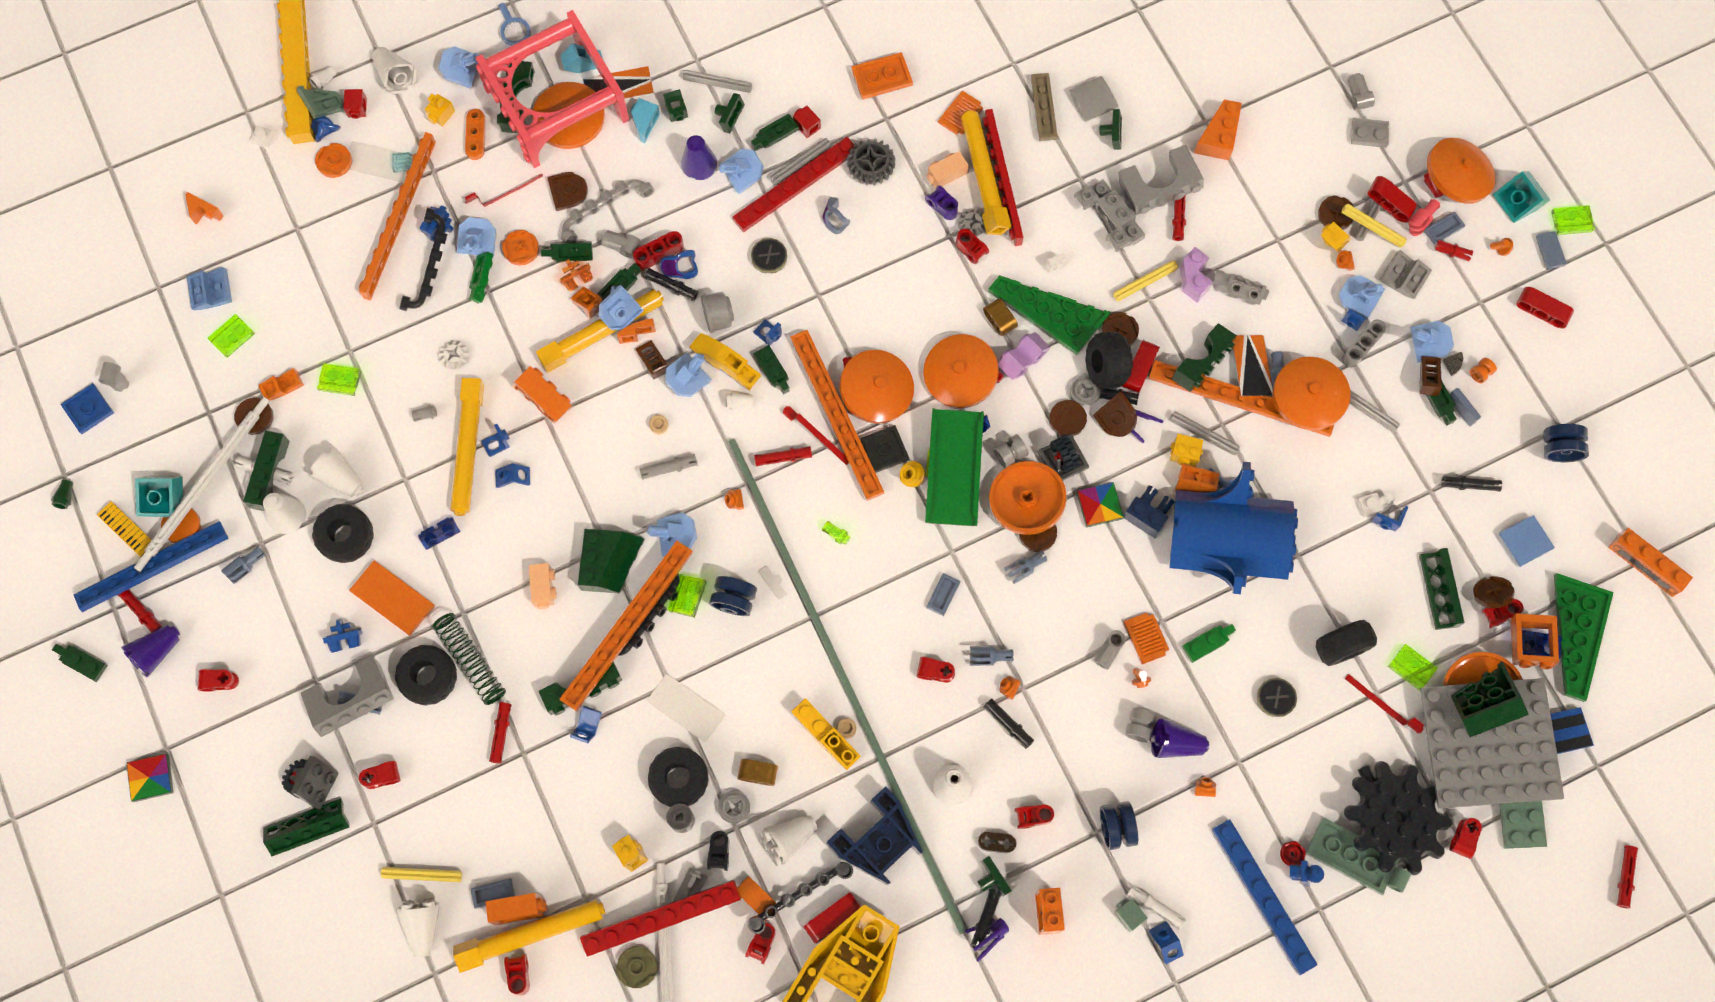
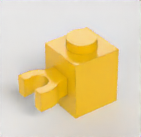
M438 93L436 95L431 94L428 97L430 103L424 109L428 116L427 119L432 124L436 125L437 123L443 127L455 112L454 106L451 101Z

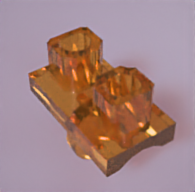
M569 259L565 260L567 266L561 270L564 274L568 271L570 273L561 277L559 282L569 292L578 288L574 280L576 277L580 276L584 284L593 280L589 263L575 270L574 268L580 265L578 260L573 263Z

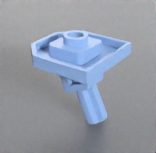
M456 46L443 51L438 69L445 80L471 89L476 73V65H478L475 57L479 55Z
M741 149L726 161L720 163L719 171L726 173L737 193L741 194L761 179L764 165L754 150Z
M468 217L459 225L457 253L480 255L490 252L494 257L496 228L488 219Z
M1359 275L1348 278L1338 295L1343 307L1353 310L1367 320L1385 288L1382 284H1376Z
M619 285L617 287L612 286L610 295L600 303L598 316L611 330H622L644 310Z
M1441 321L1410 327L1417 363L1421 362V356L1447 357L1454 347L1451 328Z
M685 353L666 368L665 383L677 396L692 397L712 381L709 375L700 367L705 361L704 355L696 353L692 358L688 353Z
M683 512L657 519V525H649L647 530L649 536L659 537L663 557H665L676 541L691 549L697 539L694 519Z

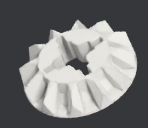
M454 340L450 343L446 342L443 347H440V353L438 354L441 364L452 370L463 367L469 359L467 347L462 342ZM456 351L459 357L453 356L451 358L448 352L454 353Z

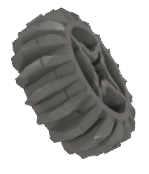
M867 138L865 143L860 140V145L855 143L854 149H850L847 156L849 173L853 174L854 180L859 178L860 184L863 181H866L867 186L869 182H873L874 186L877 181L882 184L883 179L888 180L889 175L893 174V169L895 168L896 158L893 155V149H889L888 144L884 145L883 140L878 143L876 138L873 141Z

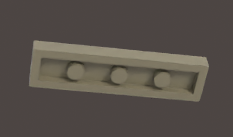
M1049 73L1031 74L1039 141L1057 140L1058 135Z

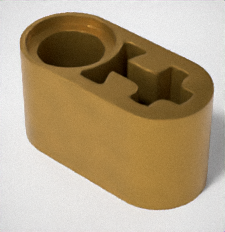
M1000 298L983 307L985 316L1000 336L1018 327L1015 317Z
M741 759L737 779L755 784L774 786L778 765Z

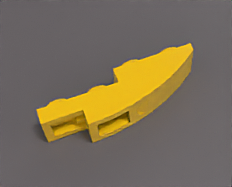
M700 333L689 346L694 352L703 354L704 359L718 370L721 368L749 391L762 376L747 364L748 360L708 335Z
M806 698L791 711L808 733L845 770H848L861 757Z

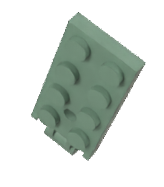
M1542 801L1499 804L1504 849L1547 847Z
M1325 817L1321 818L1306 850V855L1382 896L1387 886L1399 893L1404 892L1412 874L1403 868L1396 867L1400 860L1395 861L1390 872L1384 873L1378 868L1379 854L1374 848H1368L1363 852L1358 851L1354 847V839L1358 835ZM1367 862L1372 863V869L1366 868Z

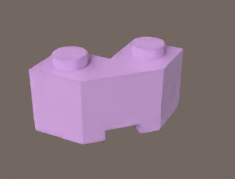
M1194 247L1183 259L1180 266V275L1182 277V292L1198 303L1208 292L1212 281L1201 273L1209 257Z
M1036 332L1026 333L1019 340L1020 344L1016 349L1006 350L1000 356L1001 360L998 366L1011 380L1023 376L1027 372V368L1032 364H1037L1051 348Z

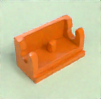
M1182 464L1175 490L1203 493L1216 491L1220 473Z

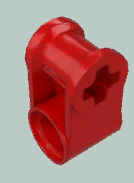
M965 228L958 232L956 247L971 263L976 265L983 255H987L990 252L987 245L973 234L971 230ZM961 238H967L969 241L963 242Z
M1513 599L1512 602L1504 607L1485 608L1481 612L1486 615L1490 624L1489 628L1491 629L1510 621L1516 613L1521 614L1524 608L1522 602L1518 599ZM1508 605L1514 607L1515 613L1509 611Z
M920 657L916 677L924 680L949 683L955 677V668L949 662L929 657ZM945 669H949L947 676H943Z
M226 669L198 670V691L232 690L239 684L238 675Z
M388 761L378 766L364 769L359 774L360 784L367 789L388 786L401 781L396 761ZM369 775L374 777L371 779V783L366 781L369 779Z
M1046 804L1023 806L1014 809L1019 823L1017 829L1047 825L1054 818L1053 808ZM1041 810L1049 811L1050 818L1043 820L1039 812Z
M1476 818L1461 820L1457 825L1449 850L1471 859L1475 854L1477 842L1482 831L1480 821Z
M765 923V927L771 928L772 935L765 939L761 933L755 934L745 954V957L748 958L750 956L757 959L763 965L768 958L776 936L775 927L769 923Z
M525 953L520 957L514 958L505 957L504 966L508 990L517 996H523L530 989L527 954ZM518 980L523 981V988L520 991L514 989V985Z

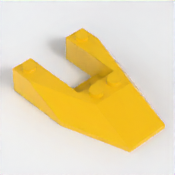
M864 904L813 949L782 1002H808L821 978L856 999V1002H881L886 993L900 926Z

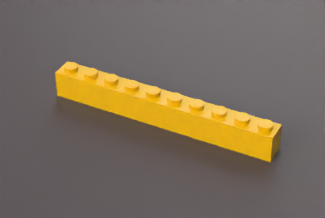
M279 0L277 10L280 14L278 25L281 29L279 40L282 44L280 55L283 60L281 70L284 75L282 86L286 94L283 96V101L287 111H284V116L288 123V127H285L286 136L291 139L293 144L315 142V135L311 127L314 118L297 92L298 86H304V89L311 90V84L308 80L311 76L305 0Z

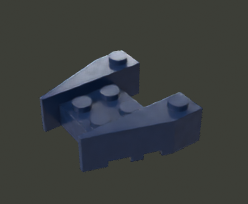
M885 786L870 801L883 817L856 843L841 828L826 842V845L840 860L851 864L856 869L883 884L889 885L891 882L884 873L911 847L918 855L923 851L900 801Z

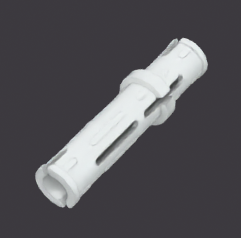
M238 456L235 461L238 464L235 463V467L250 471L252 474L256 460L253 461ZM276 468L273 480L290 485L294 474Z
M1132 885L1126 896L1140 904L1141 908L1144 910L1148 909L1178 930L1184 925L1186 918L1154 899L1153 895L1141 891L1135 885Z

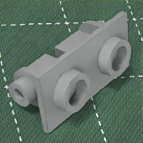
M689 867L673 901L700 892L708 876Z

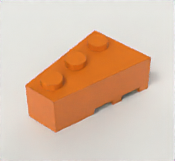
M1223 100L1199 139L1194 154L1224 160L1230 159L1234 149L1242 103Z
M530 366L514 381L512 387L516 391L519 389L525 395V399L531 401L538 407L537 409L555 424L571 408V400L565 394L560 395L556 391L557 387L550 380L547 382L542 377L543 373L535 367L533 369Z

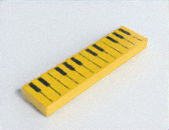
M110 501L97 516L142 557L145 553L144 550L152 539Z

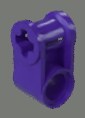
M938 185L931 195L925 197L927 204L943 216L944 219L953 220L957 217L958 201L942 186Z

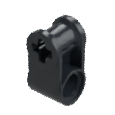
M716 831L711 835L707 870L719 868L728 871L730 838L723 831ZM718 835L725 837V843L722 846L715 844V838Z

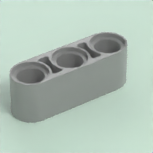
M1379 319L1373 320L1351 344L1342 357L1345 366L1351 368L1357 366L1380 340L1387 327L1384 321ZM1372 328L1377 329L1379 333L1374 332ZM1361 341L1366 342L1368 346L1363 345ZM1350 354L1355 355L1356 359H1353Z

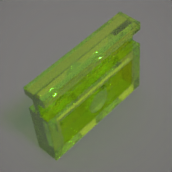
M1590 205L1554 208L1551 211L1557 235L1590 233L1595 230Z
M234 314L207 339L228 358L255 333L237 314Z
M323 363L317 390L355 396L361 370L360 368Z
M679 574L680 583L676 588L678 596L674 601H670L667 610L670 613L695 618L707 581Z
M1407 644L1402 646L1387 666L1419 691L1421 688H1424L1438 669V667Z

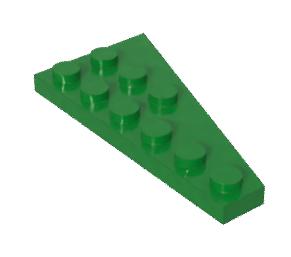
M1001 275L988 288L989 293L996 298H1000L1007 306L1076 355L1079 354L1111 313L1107 310L1096 309L1091 305L1087 306L1077 303L1076 300L1052 292L1041 291L1034 286L1023 285L1019 281Z
M1556 573L1554 574L1564 696L1585 702L1588 698L1614 592Z

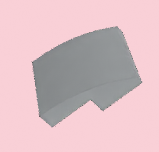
M1102 76L1069 90L1076 107L1079 106L1085 122L1119 107L1112 91Z
M1399 250L1379 280L1400 294L1415 299L1432 269L1419 259L1414 261L1403 251Z

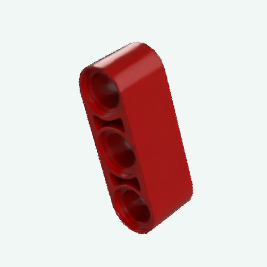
M1383 176L1375 177L1367 192L1372 200L1400 222H1408L1417 207L1414 200Z
M672 231L637 248L633 252L635 264L640 267V270H646L660 263L665 256L679 254L684 249L682 235L677 231ZM673 241H679L677 244H671ZM657 249H662L661 252H655ZM640 257H646L645 260H638Z
M1529 286L1523 289L1516 303L1517 307L1560 329L1567 327L1574 313V309L1571 306Z
M1142 340L1133 360L1131 376L1122 387L1140 393L1160 346Z
M849 892L809 921L803 928L814 944L832 933L862 906L853 893Z

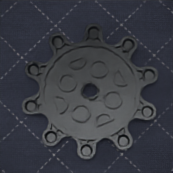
M1378 761L1374 766L1376 779L1373 782H1369L1359 776L1352 780V787L1360 795V802L1357 805L1346 806L1344 816L1348 820L1358 822L1361 826L1360 835L1354 839V847L1362 852L1368 848H1374L1379 854L1378 868L1384 873L1390 872L1395 861L1400 860L1406 865L1407 870L1413 876L1418 875L1422 871V854H1429L1434 859L1443 857L1445 850L1437 841L1436 835L1438 830H1448L1452 825V820L1450 817L1437 812L1435 808V786L1430 785L1427 788H1423L1419 785L1417 780L1418 768L1415 765H1405L1401 775L1396 776L1392 773L1388 763ZM1397 812L1402 813L1403 822L1401 823L1396 820Z

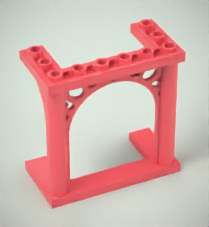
M573 10L566 13L567 19L484 59L482 54L475 57L478 63L476 69L480 74L479 77L486 93H491L496 103L500 102L502 106L500 110L503 116L510 119L508 124L511 130L518 133L516 137L526 162H531L534 168L540 166L539 153L552 136L614 104L615 110L623 124L630 121L622 90ZM573 35L575 44L585 48L607 87L556 112H536L523 106L515 97L512 89V78L518 65L531 54ZM499 71H505L508 73V76L499 78L497 74ZM502 83H507V87L504 88ZM519 110H522V111L524 112V113L521 115V117H520ZM532 115L534 117L533 122L530 125H525V118ZM538 118H544V120H540L538 123Z

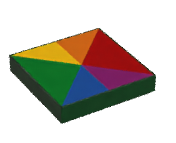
M1114 482L1076 491L1086 528L1124 519Z
M166 753L126 762L131 802L134 803L174 793L169 754Z

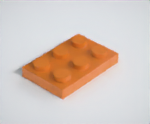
M902 52L851 66L862 100L913 86V80Z

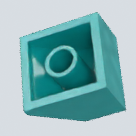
M1530 171L1520 172L1493 193V196L1513 223L1536 212L1550 201V198Z
M143 476L135 478L136 517H170L181 503L183 497V476Z

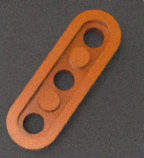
M472 109L466 116L465 152L471 160H479L484 155L486 118L480 109Z

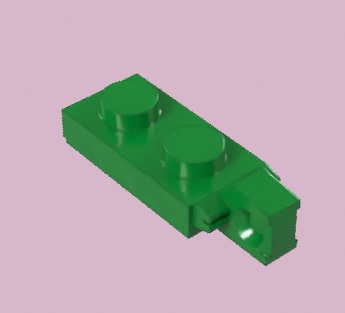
M485 252L476 257L469 286L471 289L469 300L477 304L482 303L485 297L484 291L488 284V275L493 264V254L490 252Z
M1233 624L1222 628L1221 625L1214 627L1184 644L1182 648L1190 661L1194 663L1224 646L1230 641L1228 636L1235 633L1236 629Z

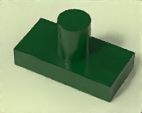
M733 93L727 106L718 104L715 107V115L721 116L719 124L725 133H731L745 106L740 94Z
M1113 109L1112 124L1099 126L1100 136L1112 135L1114 150H1121L1122 115L1120 109Z
M988 856L983 859L981 863L987 870L988 875L977 881L981 890L984 892L996 885L1003 897L1009 894L1012 890L991 857Z

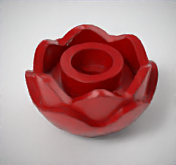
M1286 842L1281 847L1280 857L1286 865H1301V861L1305 860L1306 851L1298 842Z

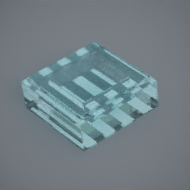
M393 153V172H407L412 165L411 153Z

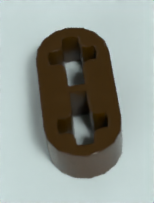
M984 832L978 838L979 848L987 852L1011 853L1017 845L1016 839L1010 834ZM988 836L989 840L996 841V844H989L988 847H985V843H982L981 840ZM1008 838L1009 842L1013 843V846L1005 849V845L998 844V841L1004 842Z

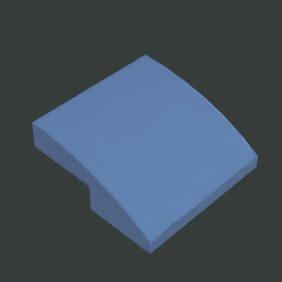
M220 267L208 273L199 271L186 276L192 310L209 309L232 302L226 268Z
M1534 515L1499 533L1520 567L1555 549Z

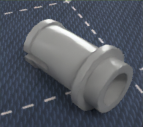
M429 404L428 407L412 410L414 422L428 418L434 419L437 416L435 405L431 406Z

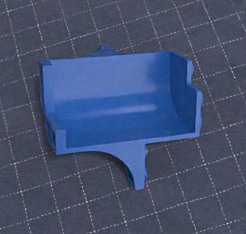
M1244 461L1237 477L1220 490L1205 493L1176 490L1169 568L1200 571L1214 575L1225 581L1231 587L1233 594L1241 595L1242 587H1246L1247 576L1288 580L1289 573H1293V556L1296 555V535L1294 533L1298 527L1297 509L1294 508V501L1251 497L1252 487H1249V483L1254 481L1255 470L1251 469V462Z

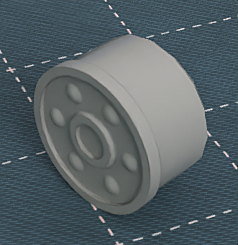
M722 291L701 295L703 313L709 332L714 333V331L731 327L732 321H734V314L729 297L725 296Z

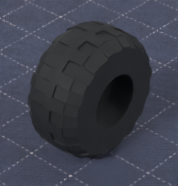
M1118 332L1096 334L1089 341L1086 348L1085 362L1089 378L1101 389L1118 388L1129 380L1133 368V355L1128 340Z
M337 504L328 507L320 513L313 525L312 539L315 547L323 556L334 562L347 563L356 561L365 555L371 547L374 538L373 526L367 515L357 507L348 504ZM344 525H351L350 536L345 541L335 542L336 531Z
M1363 619L1344 625L1316 640L1315 648L1321 661L1327 666H1332L1371 650L1377 645L1378 639L1371 624Z
M419 645L411 648L400 658L396 666L395 681L399 691L409 701L425 706L434 705L446 699L453 691L457 681V669L452 658L444 650L433 645ZM429 665L435 666L436 673L434 679L425 685L417 684L416 678L420 669Z
M673 747L665 749L650 764L648 784L651 793L660 803L668 807L678 803L687 806L695 804L704 795L708 786L707 766L704 760L689 748ZM675 767H684L690 772L689 781L682 788L675 789L667 784L668 773Z

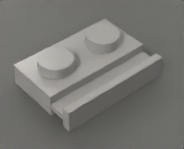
M1352 119L1351 144L1387 148L1389 145V121Z

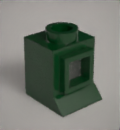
M680 89L663 94L671 122L682 121L688 117Z

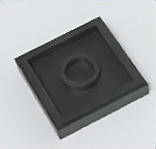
M896 425L860 438L875 473L910 460Z

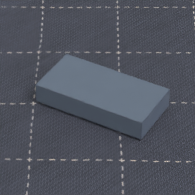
M1454 211L1428 226L1424 232L1431 242L1436 245L1438 240L1448 238L1466 225Z
M1556 231L1536 236L1547 270L1564 267L1567 262Z
M1458 387L1450 393L1455 403V409L1470 427L1481 418V415Z
M943 573L926 608L944 617L961 581Z
M511 878L471 888L474 909L486 907L485 901L515 896Z

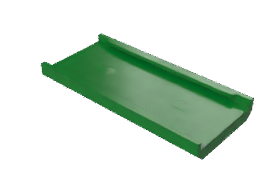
M932 408L925 523L977 526L984 411L974 412Z

